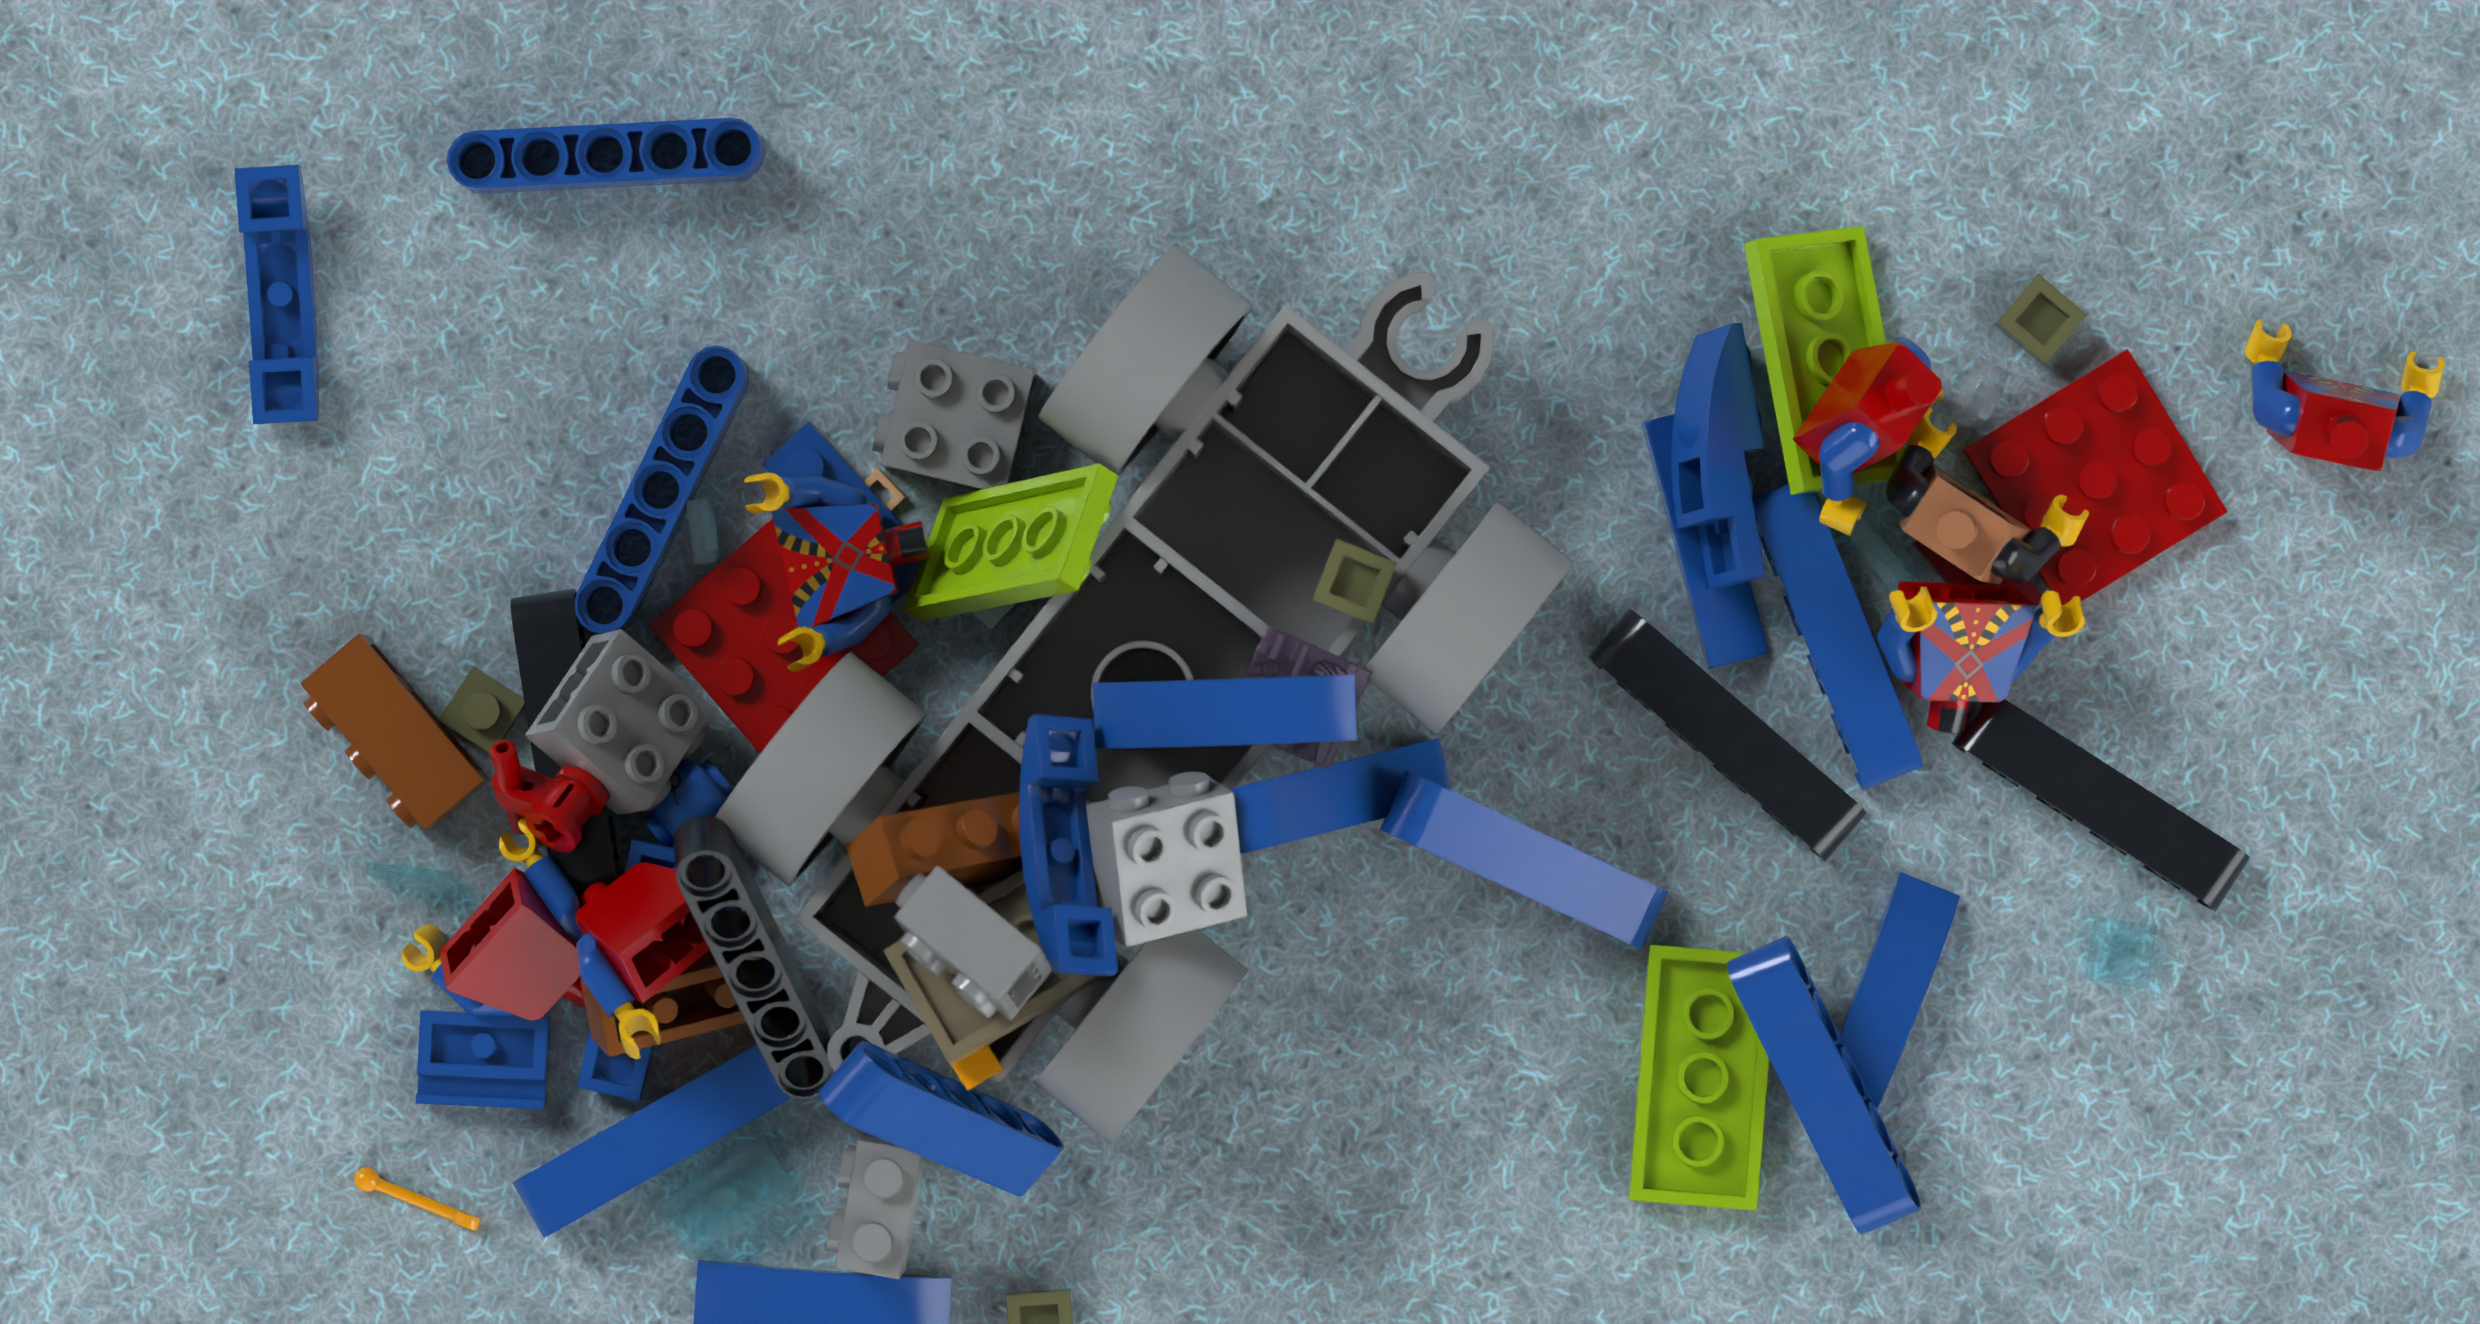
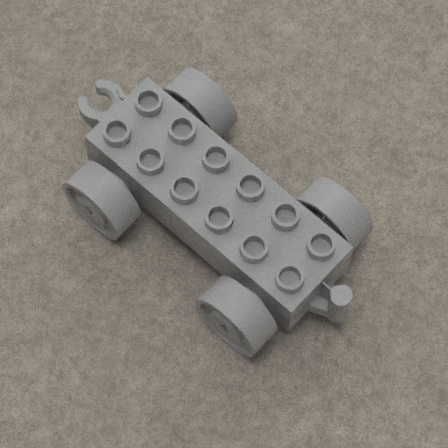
M1173 245L1149 269L1095 334L1054 389L1038 415L1040 420L1096 464L1100 463L1118 476L1134 461L1160 429L1176 441L1095 542L1090 556L1091 568L1086 579L1081 583L1079 590L1055 595L1050 598L905 781L889 768L925 720L927 713L850 652L829 671L790 716L739 781L715 817L722 820L728 826L738 846L789 887L805 872L834 837L846 846L879 816L1020 792L1021 764L1028 719L1035 714L1092 719L1094 732L1093 683L1260 678L1261 676H1249L1252 669H1261L1260 665H1254V663H1261L1268 659L1279 633L1287 636L1276 660L1280 665V673L1277 677L1291 676L1304 644L1312 647L1299 676H1306L1308 670L1311 669L1316 661L1323 659L1331 661L1333 656L1332 662L1335 663L1367 623L1312 601L1336 539L1397 562L1381 605L1401 620V622L1363 670L1370 673L1367 680L1436 735L1483 680L1574 563L1572 559L1498 500L1456 553L1436 538V535L1490 469V466L1434 422L1447 406L1458 403L1480 384L1493 359L1495 336L1493 325L1484 318H1476L1469 322L1456 338V349L1452 358L1440 368L1426 371L1417 370L1408 365L1399 355L1397 349V331L1402 322L1410 315L1421 312L1426 308L1436 291V282L1432 275L1427 272H1416L1394 279L1372 298L1361 319L1360 332L1345 350L1341 349L1285 304L1232 372L1229 373L1217 364L1215 360L1239 329L1253 305L1179 246ZM1297 642H1299V643H1298V646H1297V648H1296V651H1295V653H1294V655H1293V657H1292V659H1291V656H1292V654H1293V652H1294V649H1295V647H1296V644H1297ZM1272 661L1269 662V671H1272ZM1268 662L1263 664L1265 671H1268ZM1323 662L1329 669L1331 668L1329 664ZM1274 663V669H1273V671H1275V670L1278 669V666H1277L1276 663ZM1316 664V667L1324 668L1321 664ZM1270 744L1095 749L1099 782L1085 790L1087 804L1107 800L1108 794L1111 791L1123 787H1143L1148 790L1169 785V779L1172 776L1186 772H1202L1228 789L1234 788ZM848 853L795 918L796 921L859 970L844 1022L832 1035L828 1043L827 1057L834 1071L839 1068L861 1041L869 1042L897 1055L898 1052L931 1034L883 951L900 941L906 934L894 918L901 908L896 904L897 901L865 907ZM997 883L966 889L977 896ZM1198 929L1145 942L1130 961L1116 951V956L1122 965L1116 974L1103 977L989 1044L1003 1067L1001 1071L992 1077L1000 1083L1056 1013L1075 1030L1034 1083L1111 1144L1197 1039L1248 972L1245 966Z

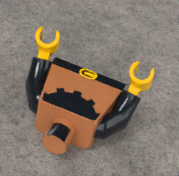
M1929 408L1907 440L1908 446L1901 455L1886 485L1888 501L1900 512L1897 519L1901 529L1979 581L2000 584L2004 579L2013 584H2023L2031 580L2058 552L2060 546H2071L2075 543L2089 515L2088 510L2085 509L2079 516L2069 515L2062 510L2068 497L2058 495L2054 498L2041 526L2035 528V530L1933 464L1934 459L1956 433L1957 427L1953 422L1948 425L1945 431L1934 427L1929 420L1933 409Z

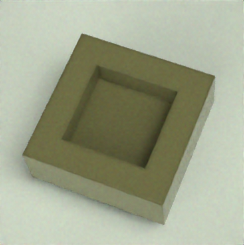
M2037 274L1997 320L1995 325L2039 363L2045 365L2085 319L2087 314L2040 274Z
M1336 539L1312 601L1373 625L1397 562Z
M472 667L438 721L490 753L491 746L495 742L505 739L525 708L524 698L478 668Z
M1070 1288L1006 1293L1008 1324H1073Z

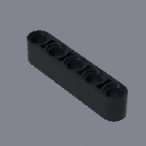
M575 588L511 598L512 626L528 729L534 723L586 645L583 627L578 628L574 605L577 595ZM531 742L535 771L554 778L562 767ZM606 806L600 814L591 815L580 829L582 838L573 851L567 853L559 852L547 846L548 855L553 857L572 884L580 902L584 891L592 884L602 882L610 885L617 879L614 859H619L613 816L608 817Z
M1629 609L1588 656L1599 669L1603 668L1613 676L1621 688L1648 711L1651 709L1666 722L1664 725L1693 750L1699 751L1714 763V768L1743 793H1748L1762 805L1761 808L1793 836L1796 834L1811 847L1810 850L1825 862L1867 814L1865 809L1633 610Z
M2006 699L2000 702H1977L1966 719L1965 730L1957 733L1951 743L1963 753L1967 751L1982 760V765L2016 787L2020 785L2037 795L2035 799L2071 822L2074 819L2091 830L2090 834L2125 856L2129 854L2145 864L2143 868L2176 889L2180 890L2182 888L2197 897L2198 903L2212 911H2217L2250 859V856L2229 841Z
M699 815L691 817L682 822L677 828L673 840L678 886L777 1085L785 1094L792 1098L804 1100L819 1096V1090L834 1074V1070L830 1066L827 1057L828 1043L830 1041L829 1030L731 830L722 820L715 816ZM702 855L714 856L706 860L695 859L697 856ZM727 906H736V907H739V908H737V909L729 910V911H728V910H721V908L727 907ZM749 957H763L758 960H746ZM779 1006L786 1007L785 1009L779 1010L771 1009ZM800 1056H810V1057H808V1058H803V1059L796 1058V1057H800Z

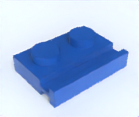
M421 1010L416 1104L546 1109L551 1016L544 1015L541 1019L530 1021L516 1015L474 1016L462 1011Z

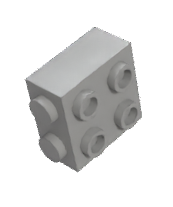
M910 340L907 354L897 351L895 353L887 389L898 392L892 416L881 413L872 451L882 453L880 465L884 468L966 488L982 490L1011 483L1037 373L1034 369Z
M619 629L591 636L525 734V737L561 767L575 766L597 778L608 792L609 802L607 806L616 814L621 815L651 810L664 800L671 789L670 776L679 762L694 753L702 743L706 734L702 727L714 711V708L624 630Z
M1186 772L1172 776L1169 779V785L1148 790L1143 787H1123L1111 791L1108 794L1107 800L1086 804L1098 907L1112 908L1114 936L1124 946L1128 947L1247 917L1234 792L1205 773Z
M936 866L928 877L922 873L916 875L897 899L896 904L901 909L894 918L906 933L900 942L909 950L908 954L936 977H939L945 969L955 976L951 983L960 991L958 994L987 1018H990L998 1010L1007 1019L1012 1021L1053 971L1040 947L939 866Z
M868 1133L863 1134L858 1139L857 1146L849 1145L848 1149H844L838 1187L849 1189L846 1209L837 1208V1212H833L826 1251L838 1253L835 1268L900 1279L907 1267L925 1157Z

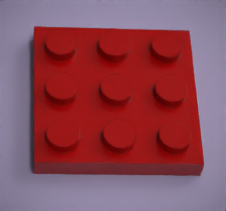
M2128 349L1962 449L1995 504L2034 530L2041 526L2054 498L2058 495L2068 497L2062 508L2065 513L2079 516L2085 509L2088 510L2089 515L2075 543L2071 546H2060L2058 552L2038 571L2048 590L2059 593L2061 605L2070 602L2073 596H2079L2082 602L2228 512Z
M773 518L649 624L652 630L759 754L762 753L812 690L845 655L850 652L853 653L881 677H884L919 646L917 641L890 611V614L860 644L826 657H820L819 660L800 671L792 672L787 666L803 658V651L800 645L794 641L778 645L779 638L798 628V623Z

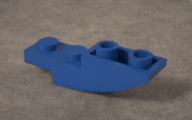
M1742 322L1732 323L1695 337L1678 389L1672 428L1671 474L1677 529L1698 527L1709 589L1731 587L1766 577L1763 563L1764 547L1758 534L1752 501L1753 484L1747 472L1744 455L1764 448L1762 416L1756 403L1750 369L1751 353L1745 341Z

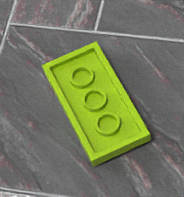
M1864 226L1758 238L1744 243L1791 495L1822 491L1820 465L1792 440L1850 353L1857 349L1886 344ZM1906 444L1894 454L1855 473L1854 486L1888 482L1906 448Z
M1099 463L943 498L927 542L930 558L921 560L903 610L923 622L1078 591L1081 583L1086 579L1090 571V556L1099 530L1110 514L1112 506L1110 499L1118 475Z
M1648 944L1628 1189L1629 1200L1757 1211L1769 1057L1738 998L1727 969V962L1748 952Z

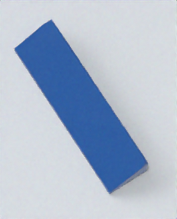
M1674 414L1643 422L1641 425L1707 670L1768 654L1769 650L1750 581L1731 587L1709 589L1698 527L1677 529L1671 474Z

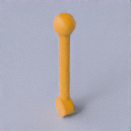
M371 1167L359 1169L354 1176L356 1187L363 1192L377 1190L449 1219L467 1229L474 1231L478 1229L481 1221L480 1217L381 1179L376 1170Z

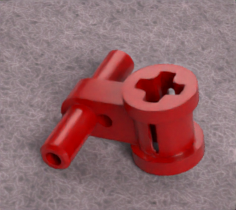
M499 740L490 748L495 769L492 777L493 790L499 806L506 809L511 830L516 834L523 835L524 833L520 830L518 822L525 818L530 832L544 845L559 852L567 853L573 851L582 838L580 829L591 815L600 814L609 802L608 792L602 783L587 771L575 766L562 767L554 778L520 765L516 746L510 740Z

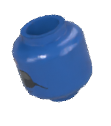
M692 759L680 761L669 778L671 781L669 793L661 803L649 810L651 812L649 815L641 820L660 845L669 847L673 845L675 831L687 819L699 815L716 816L734 790L708 759L701 765Z

